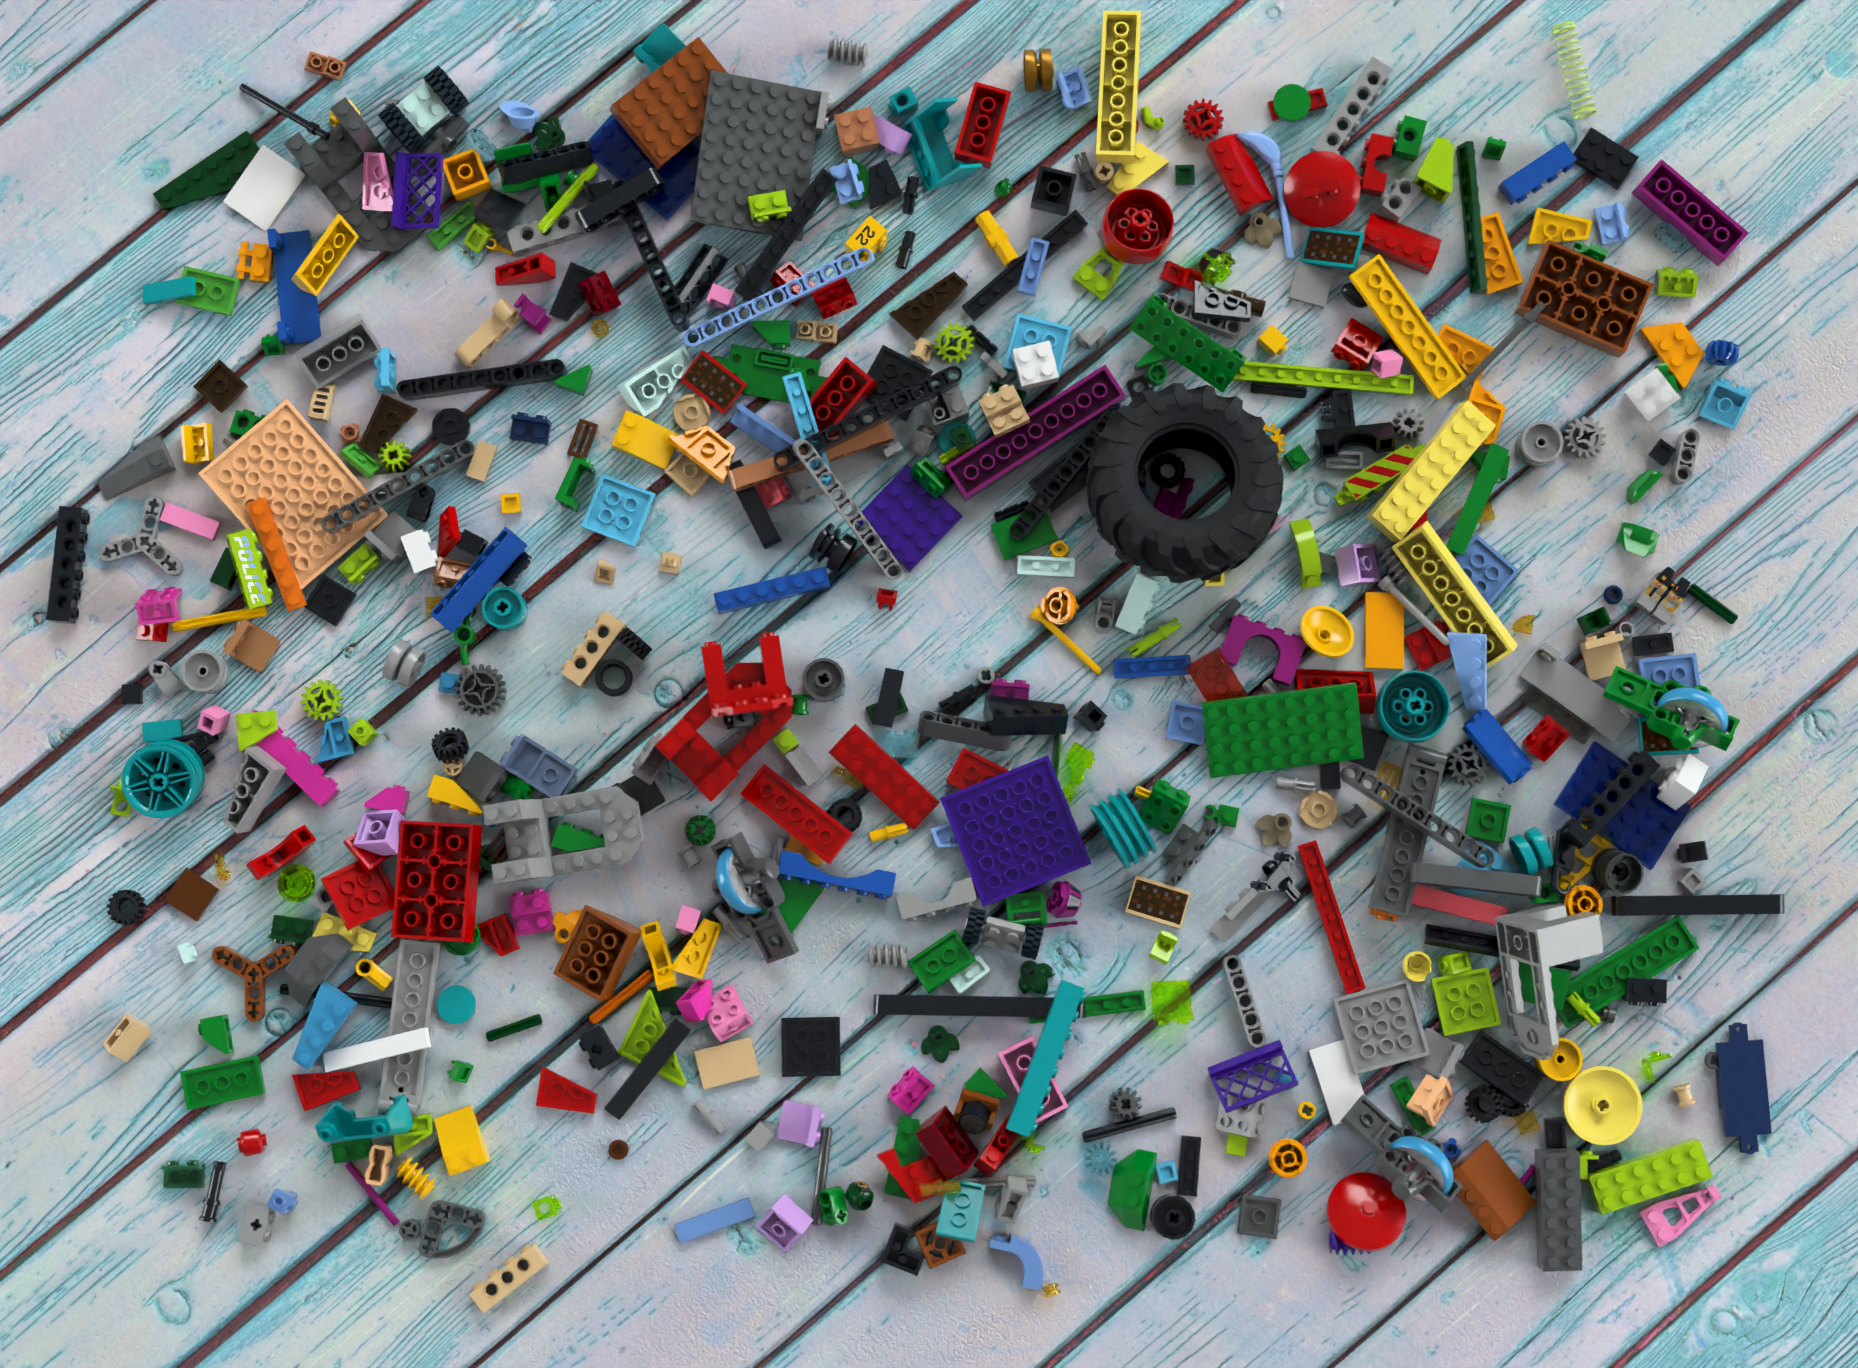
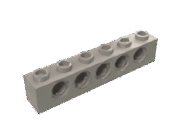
M1375 57L1371 58L1309 153L1317 151L1341 153L1338 151L1341 145L1346 146L1351 138L1348 136L1351 130L1356 131L1361 123L1359 118L1361 115L1366 116L1371 108L1369 103L1371 100L1375 101L1381 93L1379 90L1381 85L1385 86L1391 78L1388 74L1392 68ZM1368 79L1375 80L1376 84H1370ZM1358 94H1363L1366 100L1359 99ZM1353 109L1356 115H1350L1347 110ZM1337 125H1344L1346 130H1340ZM1327 140L1335 141L1336 145H1329Z
M587 203V204L583 205V208L586 207V206H588V205L591 204V203ZM571 208L556 219L550 226L551 232L547 235L537 230V224L540 222L538 219L532 220L524 226H513L510 228L511 230L506 232L515 257L622 225L624 224L622 216H618L593 232L586 233L576 217V214L583 208ZM564 222H568V223H569V227H568V228H566V229H561V228H560V226H561L562 223H564ZM526 234H533L532 239L524 240Z

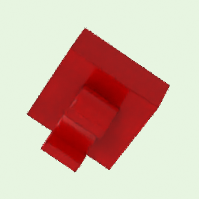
M879 588L876 602L879 603L878 608L881 610L882 604H888L889 611H891L896 603L898 591Z

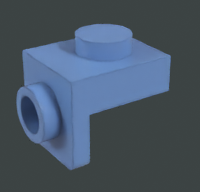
M276 1188L267 1203V1207L283 1215L295 1209L298 1203L296 1200L298 1194L293 1191L286 1193Z

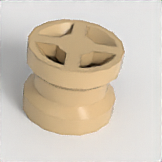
M1107 162L1099 163L1094 173L1095 180L1102 185L1108 184L1113 178V166Z
M458 758V762L452 760V763L448 761L443 763L444 772L450 776H459L465 768L463 761Z

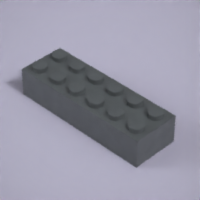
M1574 1148L1535 1149L1537 1266L1543 1272L1582 1271L1580 1152Z

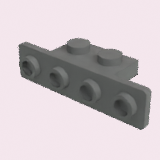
M1209 818L1199 832L1183 824L1161 855L1175 864L1165 878L1169 885L1175 886L1181 881L1187 868L1192 866L1195 857L1203 851L1206 842L1216 833L1218 825L1213 819Z

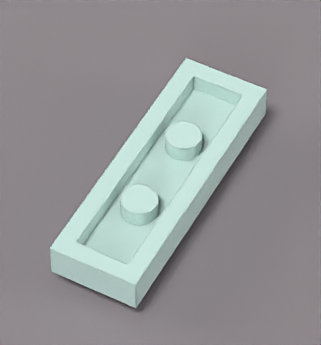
M1018 555L1017 575L1074 578L1075 558Z

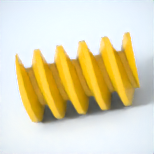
M411 1156L394 1173L399 1171L396 1178L399 1179L404 1176L402 1183L410 1182L408 1189L410 1190L415 1187L413 1194L421 1193L419 1200H423L434 1189L433 1183L435 1178L428 1181L429 1173L422 1175L424 1168L422 1167L417 1170L418 1162L411 1164L413 1159Z

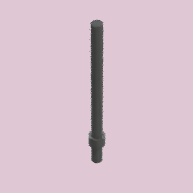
M1540 301L1530 312L1528 311L1523 316L1524 319L1459 386L1465 390L1528 324H1532L1537 319L1536 316L1546 305Z

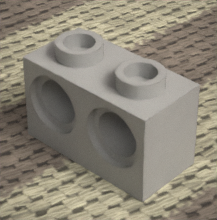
M1403 176L1401 180L1396 179L1390 187L1393 189L1389 195L1386 193L1379 202L1382 204L1379 211L1395 222L1399 221L1422 190L1421 187L1406 176ZM1400 188H1406L1408 194H1403ZM1394 202L1397 205V209H1392L1389 203Z
M1007 1175L995 1203L996 1220L1015 1224L1028 1194L1026 1179Z

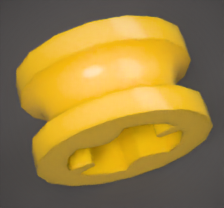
M1302 1102L1298 1105L1297 1113L1303 1119H1311L1316 1114V1107L1311 1102ZM1304 1105L1311 1108L1310 1115L1308 1116L1306 1113H1302V1109H1305Z

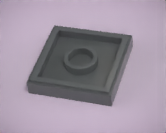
M1242 1194L1237 1233L1277 1239L1281 1199Z

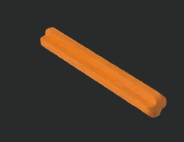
M650 970L645 971L590 1015L591 1022L593 1024L599 1023L654 979V974Z

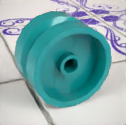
M500 586L494 588L486 594L482 601L484 618L490 625L501 631L518 629L527 618L528 607L526 600L510 587Z
M1536 827L1525 830L1524 836L1516 834L1509 838L1508 841L1512 855L1524 875L1537 873L1538 867L1546 869L1553 866V856L1548 843Z

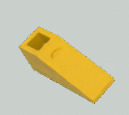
M434 774L427 797L432 798L431 802L440 805L446 802L450 804L449 808L459 811L462 807L468 809V814L479 817V814H483L482 807L456 781Z

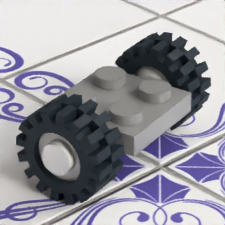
M974 907L970 908L962 941L977 945L982 930L983 935L980 944L1003 949L1007 952L1018 953L1022 942L1021 956L1036 960L1042 942L1043 925L1029 922L1026 934L1024 935L1026 926L989 916L987 917L986 924H983L986 911Z

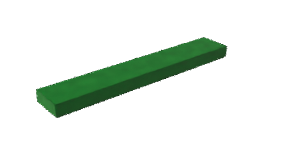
M1494 443L1490 444L1446 545L1449 551L1464 556L1509 453L1508 449Z
M1144 990L1085 997V1017L1146 1009ZM1030 1017V1024L1043 1023L1047 1017Z

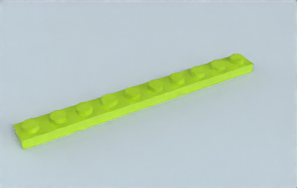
M1245 361L1232 379L1233 381L1340 390L1351 389V391L1411 396L1413 395L1414 375L1399 374L1380 378L1374 372L1250 361Z

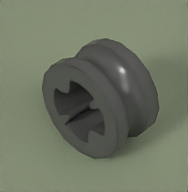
M1708 1052L1704 1058L1705 1065L1711 1069H1718L1716 1064L1710 1063L1712 1056L1717 1057V1052Z

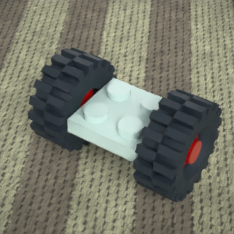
M436 66L424 76L425 82L399 104L395 105L392 103L378 114L383 123L409 153L424 141L422 136L449 113L456 115L469 104L457 85L440 66Z

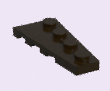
M952 272L935 283L931 288L921 292L914 299L904 303L897 310L890 312L889 316L918 340L964 291L968 283L957 273Z

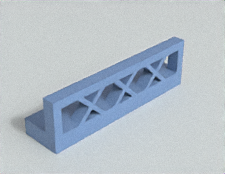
M740 403L736 407L737 412L730 423L774 453L793 445L796 441Z

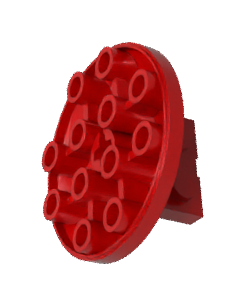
M1330 151L1312 152L1300 158L1289 170L1284 183V198L1288 209L1297 220L1311 227L1326 228L1341 223L1353 212L1360 196V181L1355 168L1346 158Z

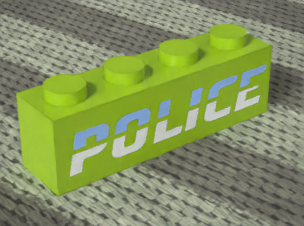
M247 528L225 534L246 608L250 610L271 604L273 592L271 587H267L266 584L268 575L265 568L262 569L260 563L263 561L260 550H257L255 543H257L255 532H251V529Z

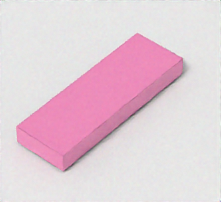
M167 502L159 519L211 540H215L221 525L218 521Z

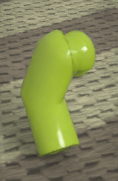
M1149 106L1141 108L1145 125L1155 130L1162 129L1165 125L1164 119L1162 117H1153Z

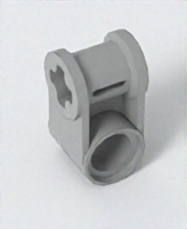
M1098 595L1094 629L1097 633L1105 634L1110 630L1117 605L1116 598L1111 600ZM1098 621H1107L1108 627L1101 628L1098 625Z
M154 661L150 664L149 672L167 698L184 687L180 678L167 663ZM158 666L163 667L161 674L157 673L159 671Z

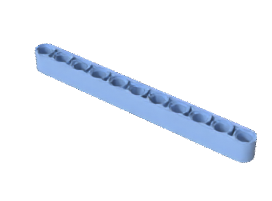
M859 248L689 329L684 334V341L689 346L698 347L871 265L875 258L874 253L870 249ZM863 252L869 253V259L866 262H862L860 259ZM846 260L852 262V267L849 270L843 268V263ZM829 268H833L835 274L829 279L826 276V271ZM815 276L818 280L817 284L811 287L809 279ZM798 284L800 286V292L797 295H794L792 293V287ZM781 292L783 294V300L780 303H777L775 301V295ZM763 300L766 303V308L760 311L758 303ZM743 309L749 311V316L746 319L741 317ZM726 317L732 319V324L729 327L724 325ZM710 325L715 327V332L712 335H709L707 332V328ZM693 333L698 335L696 343H692L690 339Z

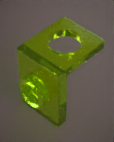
M1656 1051L1649 1053V1057L1641 1059L1647 1082L1655 1083L1650 1063L1671 1058V1053Z
M555 1194L532 1202L538 1220L561 1213V1202L558 1197H555ZM542 1202H547L550 1205V1211L546 1214L541 1213L539 1210V1205Z

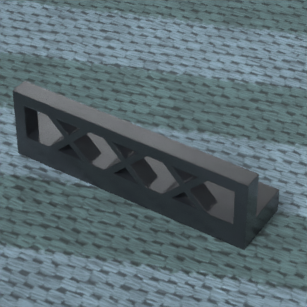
M703 244L675 285L681 302H687L688 309L686 313L688 317H690L728 261L717 249L707 244ZM716 255L721 261L717 266L712 267V260ZM704 272H708L709 278L706 282H702L701 276ZM694 287H698L697 296L691 298V290ZM677 302L670 303L669 307L675 306Z

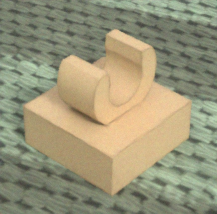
M919 338V341L913 342L916 345L915 351L910 350V353L921 362L929 363L934 345L927 339Z
M663 552L659 571L678 575L682 556Z

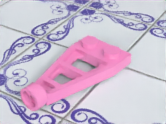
M1711 1184L1700 1190L1653 1202L1639 1210L1638 1213L1657 1246L1661 1247L1677 1238L1707 1207L1720 1199L1721 1195L1715 1185ZM1695 1198L1699 1204L1698 1208L1688 1214L1682 1203ZM1671 1207H1677L1682 1217L1675 1225L1670 1226L1663 1215V1211Z

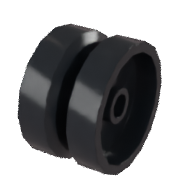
M1175 1193L1164 1194L1158 1197L1152 1204L1150 1220L1155 1230L1161 1236L1170 1240L1181 1239L1187 1236L1193 1229L1195 1212L1191 1204L1182 1196ZM1172 1212L1175 1215L1174 1219H1170L1171 1217L1169 1214Z

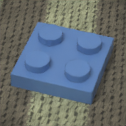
M1172 701L1165 739L1203 746L1205 731L1202 706Z

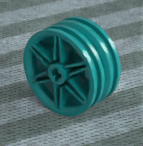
M173 739L156 740L138 750L128 759L121 776L122 790L129 804L141 814L152 818H169L182 812L199 797L205 784V769L198 754L187 744ZM155 757L160 758L159 764L154 762ZM173 763H178L179 769ZM142 771L146 777L141 776L140 772ZM180 781H183L185 783L184 788L180 787ZM147 789H152L151 796L146 794ZM165 796H167L168 798H170L171 801H167L166 798H165Z
M1118 788L1116 789V795L1112 793L1107 795L1108 803L1099 799L1097 801L1099 805L1091 804L1089 808L1122 865L1129 869L1131 862L1135 865L1139 863V854L1146 859L1149 857L1148 852L1151 851L1154 854L1157 852V848L1132 803L1122 789Z

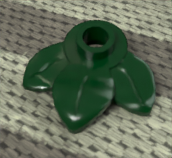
M550 116L547 123L538 122L532 128L534 134L538 137L533 144V147L537 150L544 151L552 146L559 147L565 142L566 138L564 131L561 129V121L554 116Z
M1032 960L1023 962L1020 966L1019 989L1023 994L1028 993L1031 989L1038 994H1046L1048 990L1047 979L1055 975L1054 970L1046 963L1037 964ZM1032 967V973H1027V969Z
M941 1025L931 1027L928 1031V1037L922 1040L921 1043L922 1054L932 1053L934 1059L940 1063L946 1061L949 1050L957 1051L960 1049L957 1037L954 1034L947 1033L946 1029ZM941 1033L940 1038H935L934 1035Z

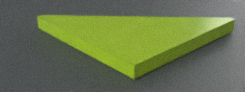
M648 989L618 1051V1054L637 1064L641 1062L666 1030L652 990ZM674 1052L657 1074L684 1088L686 1080Z

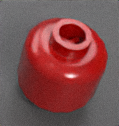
M259 1129L242 1131L240 1137H237L239 1153L243 1152L244 1156L261 1154L263 1146L267 1145L266 1136L261 1134Z

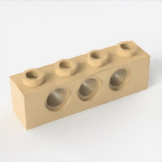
M608 611L598 616L596 620L597 625L594 629L590 628L584 636L586 640L582 645L579 644L574 649L573 654L575 655L571 660H567L561 668L563 669L561 673L581 688L584 687L616 643L618 635L627 626ZM603 628L609 630V634L605 638H601L599 635ZM591 644H597L598 649L595 653L588 652V647ZM581 659L586 660V666L583 669H578L577 662Z
M527 1244L519 1250L521 1255L516 1259L513 1256L503 1263L505 1265L503 1269L499 1271L496 1268L487 1275L490 1278L485 1283L480 1281L472 1287L474 1291L469 1295L483 1314L549 1263L536 1244L532 1246ZM520 1260H526L528 1262V1269H522L520 1267ZM505 1272L512 1274L513 1280L511 1282L504 1279ZM489 1284H494L497 1287L496 1294L488 1291Z

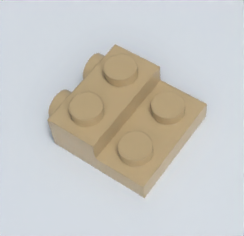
M1003 385L998 389V392L994 394L986 393L979 400L980 408L996 438L1030 422V418L1022 405L1014 385Z

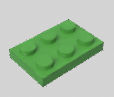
M184 266L181 278L189 276L196 278V296L177 299L175 303L232 317L241 280Z

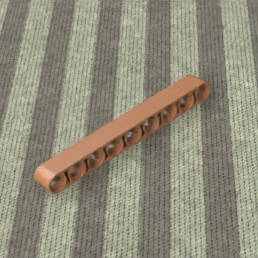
M886 421L826 451L825 454L828 462L892 442L894 436L890 424ZM839 436L832 437L830 439L835 440L839 438ZM773 456L727 472L733 491L736 492L806 470L803 464H800L788 471L779 472L774 468ZM785 458L777 460V463L782 466L788 462Z

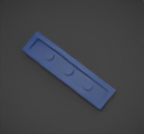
M1190 655L1113 659L1114 679L1191 675Z

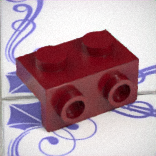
M605 270L579 283L581 291L595 317L622 305Z

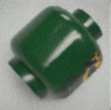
M864 1181L852 1182L845 1193L847 1201L854 1210H867L871 1207L874 1200L872 1190Z

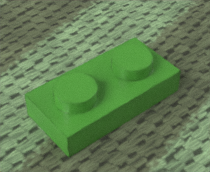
M355 443L347 446L340 453L343 459L367 479L382 469V466Z

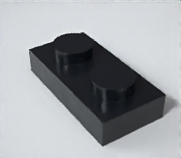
M1672 632L1632 637L1634 657L1674 652Z

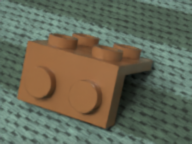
M243 618L242 621L236 624L233 636L226 640L223 652L235 657L254 670L262 672L280 645V640Z

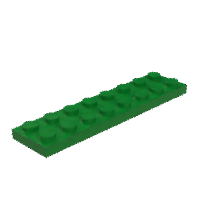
M1676 915L1570 979L1566 998L1575 991L1596 1012L1626 994V977L1650 979L1700 948L1681 917ZM1566 999L1563 1011L1555 1009L1566 1028H1570L1584 1019L1581 1014H1577L1575 1008Z

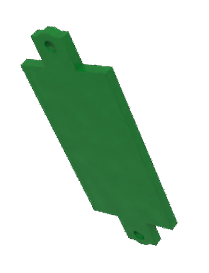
M732 344L729 358L713 356L714 359L748 384L742 392L743 395L789 403L782 377L787 376L791 369L801 368V370H806L811 395H808L809 400L828 378L818 376L821 361L772 350Z

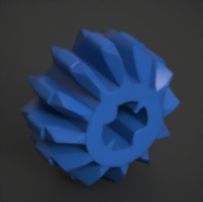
M1713 340L1706 347V361L1711 362L1713 365L1731 366L1737 362L1739 357L1738 345L1733 344L1732 341Z

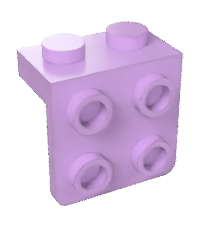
M789 1100L784 1101L777 1132L778 1139L806 1144V1146L814 1148L815 1143L819 1144L821 1132H818L819 1124H823L825 1113L822 1112V1107Z

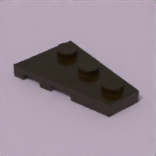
M382 394L360 440L359 446L378 454L381 451L380 448L384 447L385 443L389 442L418 409Z

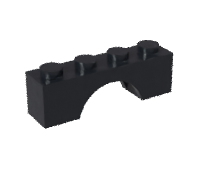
M1391 422L1315 430V447L1319 459L1338 457L1343 449L1350 446L1368 447L1375 453L1395 451L1396 435Z

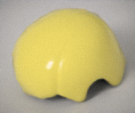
M1421 951L1410 952L1403 959L1402 970L1409 980L1423 982L1425 977L1431 973V960L1427 954Z

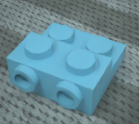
M381 348V352H377V358L374 360L375 370H377L374 386L381 394H396V355L389 348Z
M1722 377L1719 380L1713 379L1698 415L1735 430L1751 394L1747 392L1748 388L1738 384L1736 387L1729 385L1731 381Z

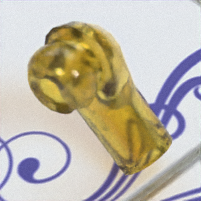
M216 853L214 855L216 877L219 880L227 881L230 878V871L226 870L223 853Z

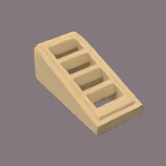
M327 383L321 388L330 389L329 393L320 391V388L317 389L315 387L307 415L310 419L329 422L336 385ZM319 395L328 396V398L321 399ZM318 402L326 403V405H325V406H319V405H317V403H318ZM316 409L324 411L323 413H317Z

